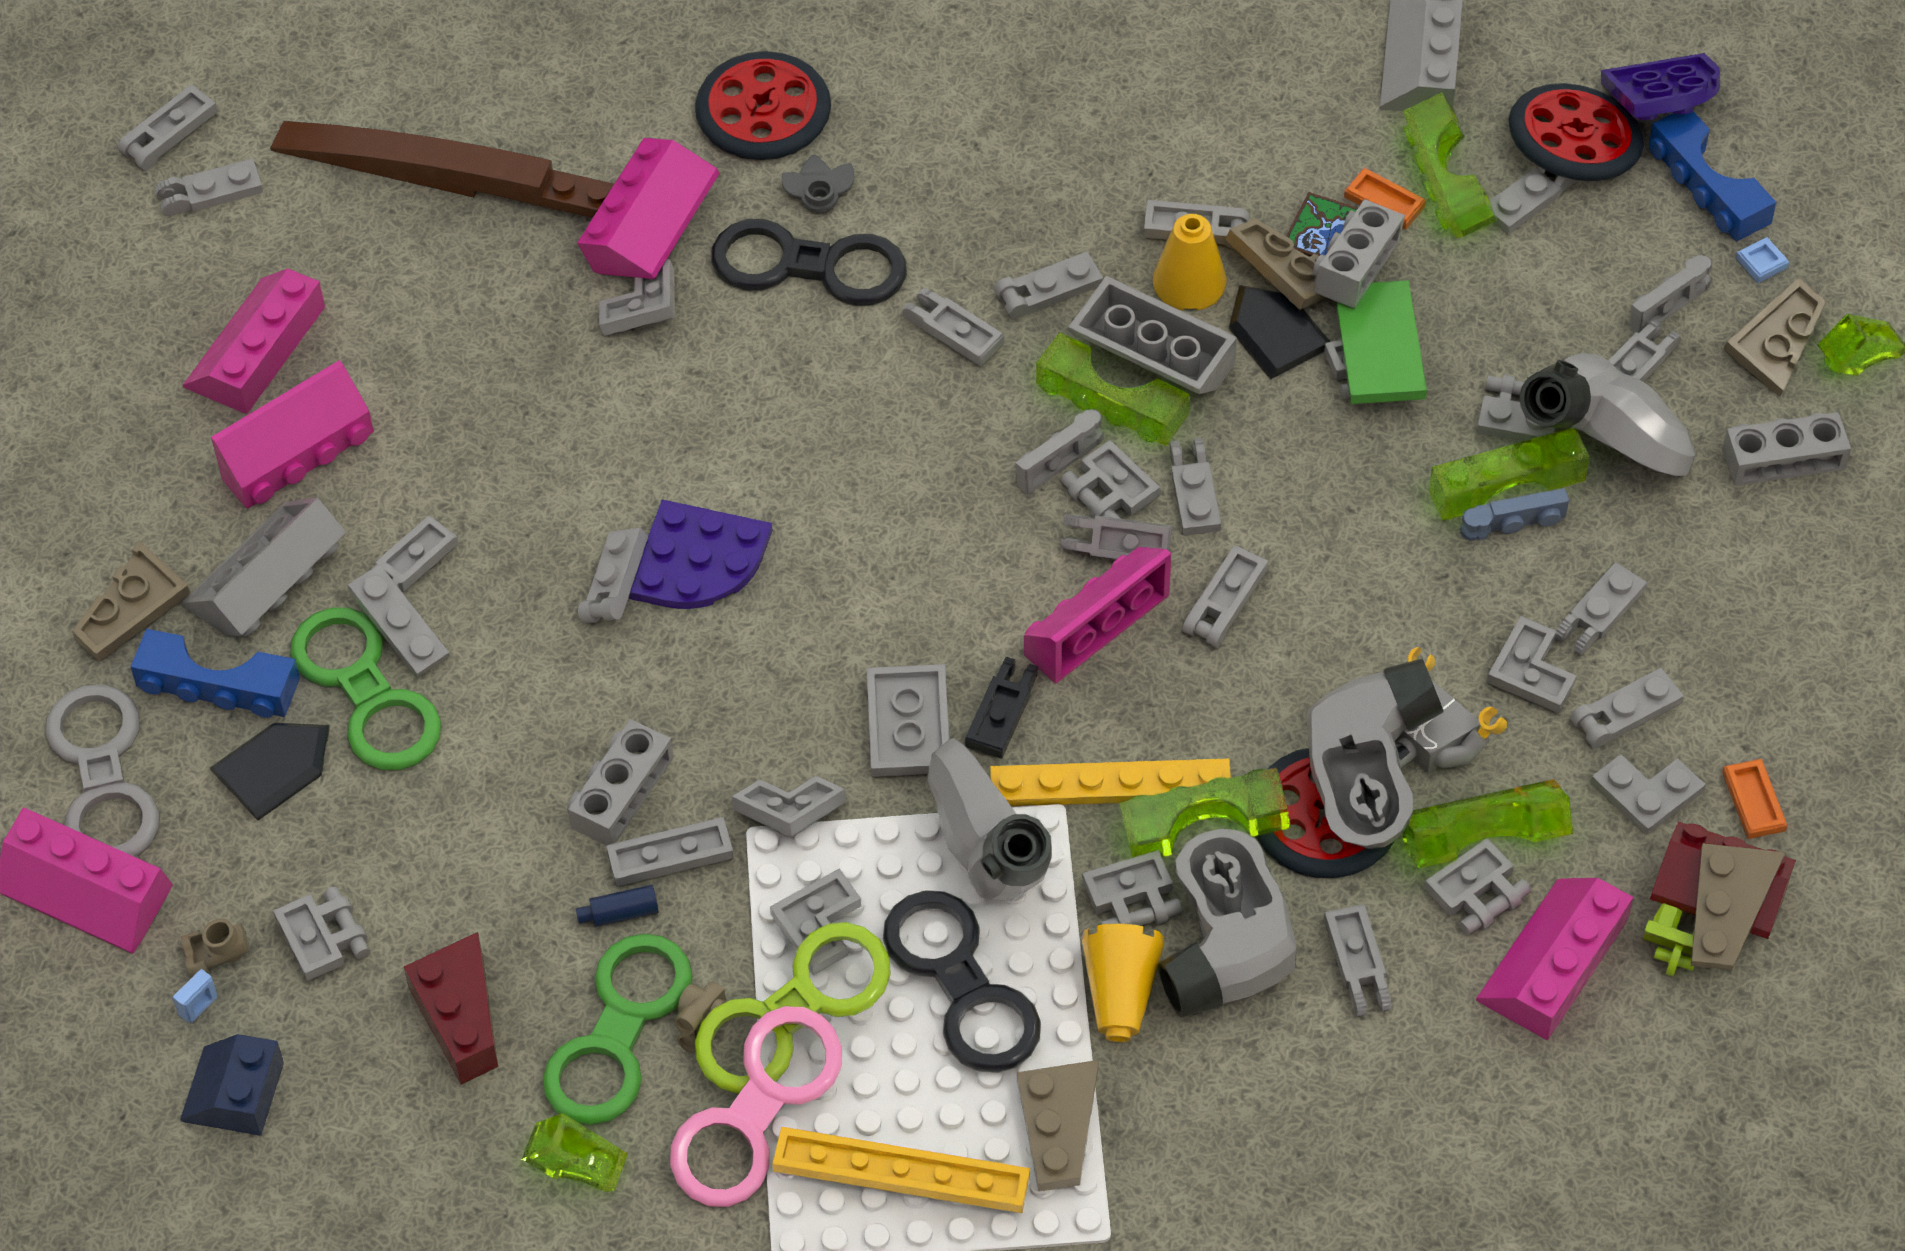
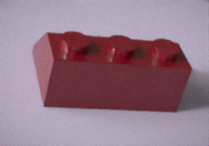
M1678 821L1668 844L1650 900L1667 904L1695 915L1703 843L1764 849L1746 844L1745 841L1737 837H1725L1707 831L1698 824H1685ZM1784 857L1750 931L1751 934L1769 939L1784 900L1796 860Z

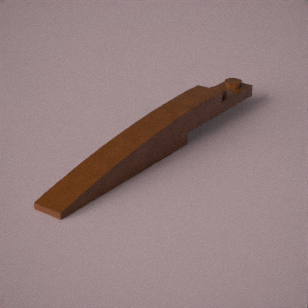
M283 121L270 147L271 151L473 198L478 191L591 218L594 217L614 183L553 170L552 160L459 141L352 126Z

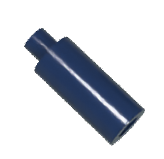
M653 884L589 898L590 905L575 908L579 924L594 921L595 927L659 913Z

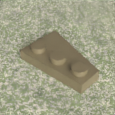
M1255 218L1229 230L1225 240L1298 309H1304L1327 298L1314 292L1317 277L1312 275V272L1319 257L1314 253L1309 257L1293 248V240Z
M1798 277L1730 338L1723 349L1767 388L1781 396L1827 301Z
M140 540L132 549L133 555L124 567L120 566L112 576L113 582L106 592L101 596H97L72 630L74 639L98 662L102 661L190 594L188 585Z
M1702 844L1691 966L1733 970L1786 852Z
M1099 1060L1017 1072V1083L1038 1192L1078 1186L1081 1183Z

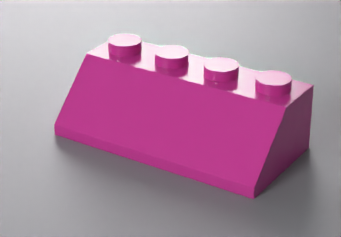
M643 138L577 242L593 272L603 275L655 279L720 174L718 169L674 140Z
M288 268L261 278L183 383V388L248 414L325 308L320 281Z
M338 360L213 435L211 440L223 482L248 509L256 503L262 504L268 501L274 492L287 484L299 482L307 472L320 464H329L336 458L338 453L351 445L362 444L374 431L370 412L346 368Z
M1137 547L1127 556L1122 555L1117 558L1108 571L1099 578H1091L1084 585L1082 591L1071 599L1061 601L1051 615L1043 621L1034 622L1026 630L1024 635V656L1035 666H1038L1055 684L1169 596L1171 553L1167 549Z
M24 807L2 844L0 856V894L132 954L143 940L173 887L172 882L161 868Z
M1599 878L1557 879L1477 996L1476 1001L1548 1041L1629 920L1634 897Z

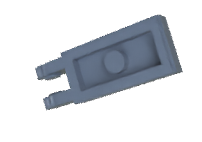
M1562 488L1490 502V504L1475 506V508L1471 507L1466 512L1464 511L1460 534H1462V538L1464 537L1465 540L1475 541L1478 539L1479 541L1485 540L1492 531L1502 530L1503 533L1510 534L1521 530L1525 525L1539 523L1541 526L1554 525L1566 517L1569 504L1567 492Z

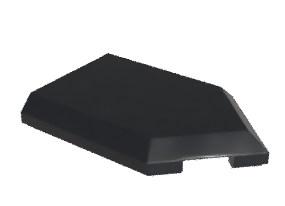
M1239 285L1229 329L1270 380L1324 352L1325 343L1330 342V340L1304 309H1298L1281 292Z
M272 723L211 766L210 769L257 820H260L322 776L324 753L330 727L329 725Z

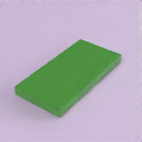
M1409 280L1371 283L1355 309L1335 301L1350 403L1362 404L1426 399L1427 387Z

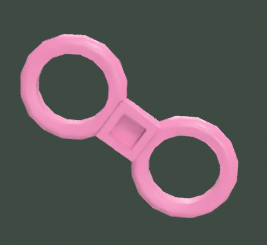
M784 1006L763 1015L751 1027L745 1040L743 1064L750 1080L729 1108L711 1107L695 1113L678 1128L671 1144L670 1167L676 1183L691 1199L712 1207H730L747 1200L761 1187L769 1170L770 1149L764 1131L784 1104L802 1105L818 1099L834 1085L842 1067V1046L836 1030L822 1015L805 1007ZM784 1024H800L811 1029L821 1039L825 1050V1064L820 1075L811 1083L801 1087H785L774 1082L764 1071L760 1060L761 1045L764 1038L774 1028ZM712 1125H727L740 1131L748 1140L753 1152L752 1167L748 1176L739 1185L726 1190L711 1189L701 1184L691 1174L687 1163V1148L692 1138L702 1129Z

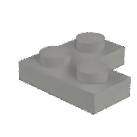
M670 259L665 261L655 279L635 277V292L599 301V325L604 336L625 332L651 323H660L675 317L674 268Z
M1520 616L1488 673L1487 683L1559 714L1575 685L1577 676L1543 662L1555 641L1557 631Z
M1621 754L1591 778V784L1646 835L1703 793L1706 786L1678 758L1648 780Z
M818 776L811 778L789 793L762 780H758L732 796L734 811L790 837L846 803L844 788Z
M839 868L770 906V913L797 952L799 945L811 932L861 907V898ZM842 940L832 941L822 946L812 957L809 966L812 975L848 956L847 946Z

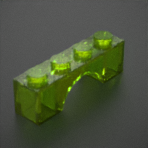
M1443 92L1404 110L1403 113L1408 125L1403 127V131L1412 147L1416 145L1418 152L1413 154L1421 173H1427L1429 180L1425 181L1424 185L1433 202L1438 201L1440 208L1435 210V214L1444 230L1450 228L1455 237L1460 238L1497 221L1487 192L1475 174L1455 175L1448 172L1449 157L1454 148L1465 137L1455 111Z
M1059 332L1036 362V384L1050 395L1059 394L1071 400L1081 410L1096 409L1112 425L1118 427L1123 425L1137 432L1147 442L1156 441L1167 446L1189 415L1190 394L1160 379H1155L1146 385L1134 388H1122L1111 385L1102 380L1093 370L1091 365L1092 347Z
M1569 428L1432 466L1429 493L1442 521L1463 516L1464 511L1466 512L1467 509L1484 505L1499 492L1516 485L1536 483L1543 485L1548 491L1584 482L1590 456L1577 430Z
M1277 768L1268 770L1255 769L1245 775L1228 779L1219 777L1205 784L1192 787L1179 786L1172 788L1168 792L1152 796L1138 795L1129 801L1119 803L1132 858L1159 850L1161 857L1172 855L1175 842L1181 832L1190 824L1205 818H1225L1236 822L1251 837L1290 828L1288 809Z
M1555 779L1416 809L1413 810L1410 823L1403 831L1404 847L1419 869L1455 861L1464 847L1485 838L1514 836L1525 838L1532 842H1539L1573 834L1570 798Z

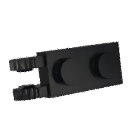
M1010 657L1004 659L997 676H993L966 735L965 747L1001 759L1003 758L1030 698V691L1037 677L1038 666L1029 664L1023 673L1020 683L1017 684L1009 681L1015 671V659Z

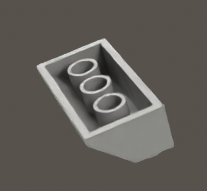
M1390 0L1380 110L1452 116L1463 0Z
M1108 276L1103 279L1068 327V332L1198 394L1216 391L1235 365L1237 337Z
M319 498L284 502L181 604L224 635H242L245 637L259 627L261 624L259 618L267 610H274L286 600L287 595L285 592L294 584L302 583L313 573L311 567L319 559H325L339 547L337 541L346 531Z

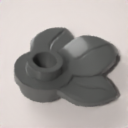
M816 155L809 157L800 173H782L784 190L789 195L801 199L806 209L816 213H823L833 209L838 202V196L849 191L854 182V169L851 163L837 166L831 170Z

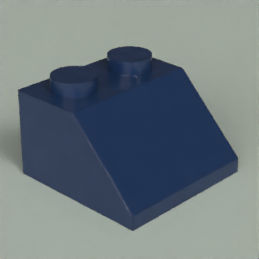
M236 1034L204 1046L181 1115V1122L261 1136L284 1065L278 1041Z

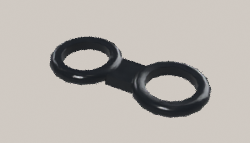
M745 219L731 224L718 235L711 252V263L717 275L730 286L751 291L765 290L777 286L788 277L822 281L826 291L837 300L854 306L874 305L888 300L900 290L907 276L906 260L900 248L887 238L874 234H853L839 239L830 246V243L795 239L783 226L766 219ZM747 235L771 237L780 244L783 250V256L779 264L761 274H747L736 270L729 264L726 253L731 244ZM869 249L876 251L889 260L892 271L888 279L870 289H855L846 286L838 280L834 272L838 260L845 254L855 250Z
M930 890L906 896L893 906L884 921L883 942L889 957L901 969L917 976L935 977L951 1002L944 1015L943 1036L948 1050L961 1064L979 1072L999 1073L1016 1068L1032 1055L1040 1041L1041 1020L1035 1005L1022 992L1002 984H989L988 978L973 957L979 945L980 927L974 911L961 898L945 891ZM941 909L952 914L960 922L963 929V938L958 947L946 956L936 959L921 958L910 953L901 942L899 936L900 928L905 920L917 911ZM986 1002L1002 1003L1013 1008L1021 1016L1024 1024V1033L1019 1042L1008 1051L998 1054L981 1053L972 1049L962 1038L960 1023L965 1014L976 1005Z

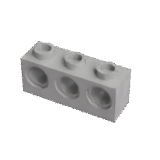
M1364 199L1356 212L1351 210L1347 215L1341 234L1336 232L1333 235L1328 247V253L1325 256L1321 254L1316 260L1312 275L1317 277L1314 292L1355 309L1399 244L1405 215Z
M1839 412L1829 414L1815 413L1808 417L1788 420L1782 418L1754 425L1741 424L1727 429L1723 445V452L1734 486L1845 470L1851 451Z
M631 719L622 731L618 730L613 735L609 743V751L602 761L597 760L593 764L588 774V781L581 791L577 790L573 793L567 805L571 829L605 845L617 842L674 758L670 737ZM635 751H645L641 754H632ZM619 780H620V781H625V782H623V783H621V784H611V783H613V782H615V781H619ZM594 811H604L598 815L591 814Z

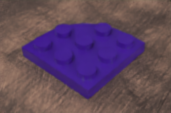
M1705 53L1601 70V84L1634 118L1652 120L1657 118L1658 114L1690 113L1693 111L1694 106L1714 97L1720 89V69Z
M662 499L628 598L663 607L694 609L713 605L714 601L722 599L731 593L736 594L749 583L759 569L773 531L772 523Z

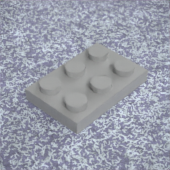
M945 664L867 668L871 777L928 774L932 753L949 740Z

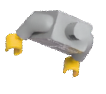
M1419 647L1412 649L1408 655V662L1417 660L1422 649ZM1431 654L1425 663L1428 672L1435 666V658ZM1432 680L1444 713L1411 731L1405 729L1394 742L1398 750L1401 769L1412 760L1427 773L1438 767L1445 769L1467 765L1490 741L1488 736L1491 733L1497 735L1506 730L1507 721L1501 717L1495 724L1490 726L1491 718L1498 711L1494 707L1484 708L1479 714V719H1477Z

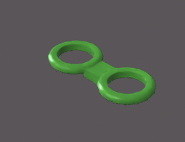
M328 608L312 614L299 625L291 641L290 656L295 659L298 672L305 679L323 687H340L354 706L355 710L349 719L347 739L353 753L366 765L380 770H402L420 763L432 753L440 739L441 720L435 706L419 693L407 689H391V686L376 666L382 656V635L365 613L352 608ZM333 624L353 626L360 630L367 640L366 649L361 658L351 666L342 669H325L316 666L307 656V644L312 636L320 629ZM389 706H405L413 709L423 718L425 723L424 732L419 741L409 749L397 753H385L376 750L364 738V727L369 718L377 711Z
M644 933L623 938L611 945L600 958L594 979L597 995L605 1004V1008L592 1034L576 1037L558 1047L547 1061L543 1076L545 1097L556 1113L571 1122L593 1125L613 1120L626 1112L635 1101L639 1093L642 1076L639 1061L632 1053V1049L646 1021L660 1019L676 1010L681 994L692 981L690 961L679 945L663 936ZM641 952L655 953L664 957L673 966L676 974L672 987L664 996L646 1003L628 1001L617 993L611 982L614 969L628 956ZM598 1053L608 1055L619 1063L625 1074L622 1088L616 1096L603 1104L593 1106L577 1104L567 1098L560 1088L562 1072L572 1060L585 1054Z

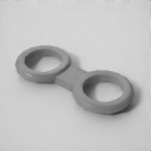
M104 684L85 685L66 693L52 707L46 720V738L51 749L66 762L79 765L84 792L72 802L65 816V826L81 833V822L86 812L95 804L107 799L118 798L131 801L142 812V824L138 832L129 841L113 847L138 857L151 845L159 829V810L152 796L141 787L124 782L120 756L132 746L139 732V712L133 700L120 689ZM102 701L112 704L121 711L123 722L118 734L109 743L97 748L74 746L62 734L63 723L67 715L77 706L87 702Z

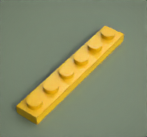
M1229 758L990 766L991 781L1011 806L1227 800L1232 798Z
M781 1127L772 1163L773 1172L1023 1213L1030 1179V1168L787 1127Z

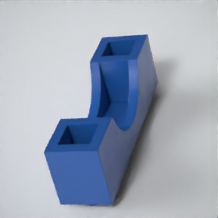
M1694 111L1687 114L1672 113L1654 122L1649 140V149L1652 155L1657 160L1662 159L1671 169L1675 181L1679 184L1684 183L1692 192L1696 204L1700 208H1706L1712 214L1717 227L1723 233L1728 232L1737 242L1772 224L1776 201L1755 178L1735 179L1726 177L1715 172L1707 165L1702 155L1706 151L1710 129Z
M147 628L131 664L136 687H140L146 693L154 695L161 692L175 694L187 702H196L198 699L209 701L225 710H233L235 707L251 710L254 714L264 718L272 717V715L286 716L300 680L295 659L259 651L247 662L232 669L211 670L201 667L189 657L183 636Z

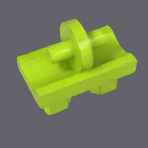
M1662 904L1653 921L1648 920L1643 940L1673 949L1672 952L1657 947L1654 958L1669 963L1666 975L1674 977L1677 966L1690 971L1694 970L1695 966H1691V958L1681 955L1685 953L1692 956L1694 931L1693 934L1677 930L1683 911L1676 907Z

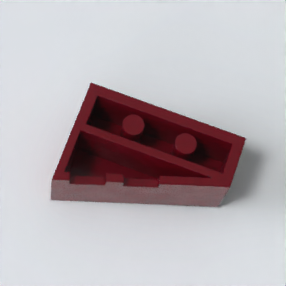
M478 932L404 966L408 988L460 1084L462 1085L497 1068L498 1060L484 959Z

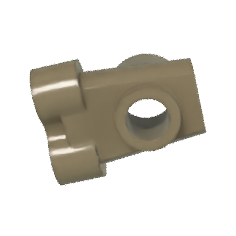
M222 918L209 922L205 926L203 933L198 930L181 936L182 946L186 954V967L191 978L200 969L209 974L211 973V968L224 962H236L241 958L242 954L250 951L247 934L241 923L232 925L230 921Z
M709 982L704 988L690 984L681 994L678 1004L679 1015L674 1020V1023L681 1032L677 1038L678 1044L688 1052H696L695 1039L701 1022L713 1008L727 1002L725 990L719 984Z

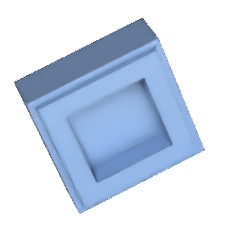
M1768 237L1738 251L1736 259L1757 283L1772 277L1789 266L1787 258Z
M202 969L172 997L178 1015L188 1023H192L217 998L212 976Z

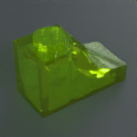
M1846 314L1817 344L1826 356L1824 362L1832 371L1838 374L1845 373L1856 376L1878 362L1897 359L1905 353V343L1889 322L1852 314Z
M561 1113L535 1123L522 1160L552 1178L572 1179L591 1185L601 1191L610 1192L616 1188L628 1153Z

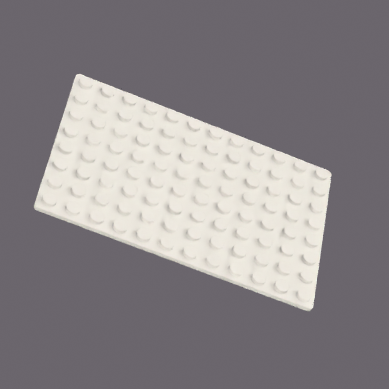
M1063 805L1012 807L1016 814H1027L1039 819L1051 835L1052 858L1044 880L1012 901L988 900L978 895L969 879L968 871L948 849L938 813L814 822L792 837L768 826H754L747 830L746 840L756 1000H766L793 978L792 964L796 950L771 916L770 906L840 868L860 896L861 907L832 923L848 922L865 927L881 940L884 947V921L893 906L906 896L930 890L945 891L961 898L974 911L980 927L979 945L973 957L988 978L989 984L1007 985L1022 992L1035 1005L1041 1020L1040 1041L1027 1060L1016 1068L999 1073L976 1071L961 1064L948 1050L943 1036L944 1015L951 1002L935 977L917 976L901 969L890 957L891 975L886 990L871 1008L855 1016L833 1017L820 1013L836 1030L842 1046V1067L834 1085L820 1098L802 1105L784 1104L764 1131L770 1149L767 1187L771 1251H1002L1104 1243L1110 1239L1111 1228L1096 1087L1080 1185L1038 1192L1017 1083V1072L1093 1061L1067 815ZM924 909L915 912L905 920L900 928L899 936L903 946L910 953L921 958L936 959L950 954L958 947L963 938V929L960 922L952 914L941 909ZM847 940L842 941L847 946L848 956L814 975L809 970V976L815 988L825 996L835 999L851 998L861 993L871 982L874 972L873 961L869 953L859 944ZM986 1002L976 1005L965 1014L960 1023V1033L963 1040L972 1049L981 1053L998 1054L1010 1050L1019 1042L1024 1033V1024L1021 1016L1013 1008L1002 1003ZM805 1026L793 1034L794 1051L789 1067L777 1081V1083L785 1087H801L811 1083L820 1075L825 1064V1050L821 1039ZM773 1031L764 1038L761 1045L760 1060L764 1069L773 1060L777 1048L776 1036ZM781 1127L1030 1168V1179L1023 1213L773 1172L772 1163Z

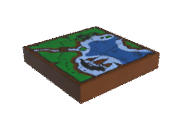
M1308 192L1286 237L1293 240V248L1309 257L1314 253L1318 256L1321 254L1325 256L1328 253V247L1333 235L1336 232L1341 234L1347 215L1351 210L1356 212L1358 208Z

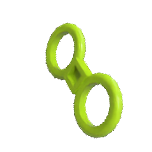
M848 922L826 924L811 932L797 949L792 964L793 978L764 1001L752 998L729 1000L713 1008L701 1022L695 1039L696 1061L704 1076L720 1089L739 1094L750 1080L748 1075L738 1076L726 1072L717 1064L712 1055V1042L715 1033L725 1022L735 1017L751 1016L760 1019L767 1012L784 1006L805 1007L818 1014L823 1013L833 1017L855 1016L871 1008L884 994L891 975L889 955L881 940L865 927ZM847 940L857 943L869 953L873 961L874 972L871 982L861 993L851 998L835 999L825 996L815 988L810 979L809 966L812 957L822 946L832 941ZM784 1024L772 1030L776 1036L777 1048L773 1060L764 1071L774 1082H777L788 1069L794 1051L793 1034L801 1029L803 1025Z

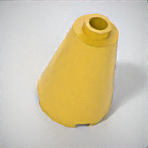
M1186 214L1179 217L1174 223L1154 270L1153 285L1155 293L1164 303L1178 310H1184V308L1203 310L1217 303L1225 292L1227 277L1209 221L1198 214Z
M1102 924L1097 925V931L1094 934H1090L1088 928L1083 932L1082 945L1097 1029L1100 1033L1106 1035V1040L1128 1042L1131 1036L1137 1035L1140 1031L1158 969V963L1164 948V936L1157 930H1154V937L1143 934L1144 926Z

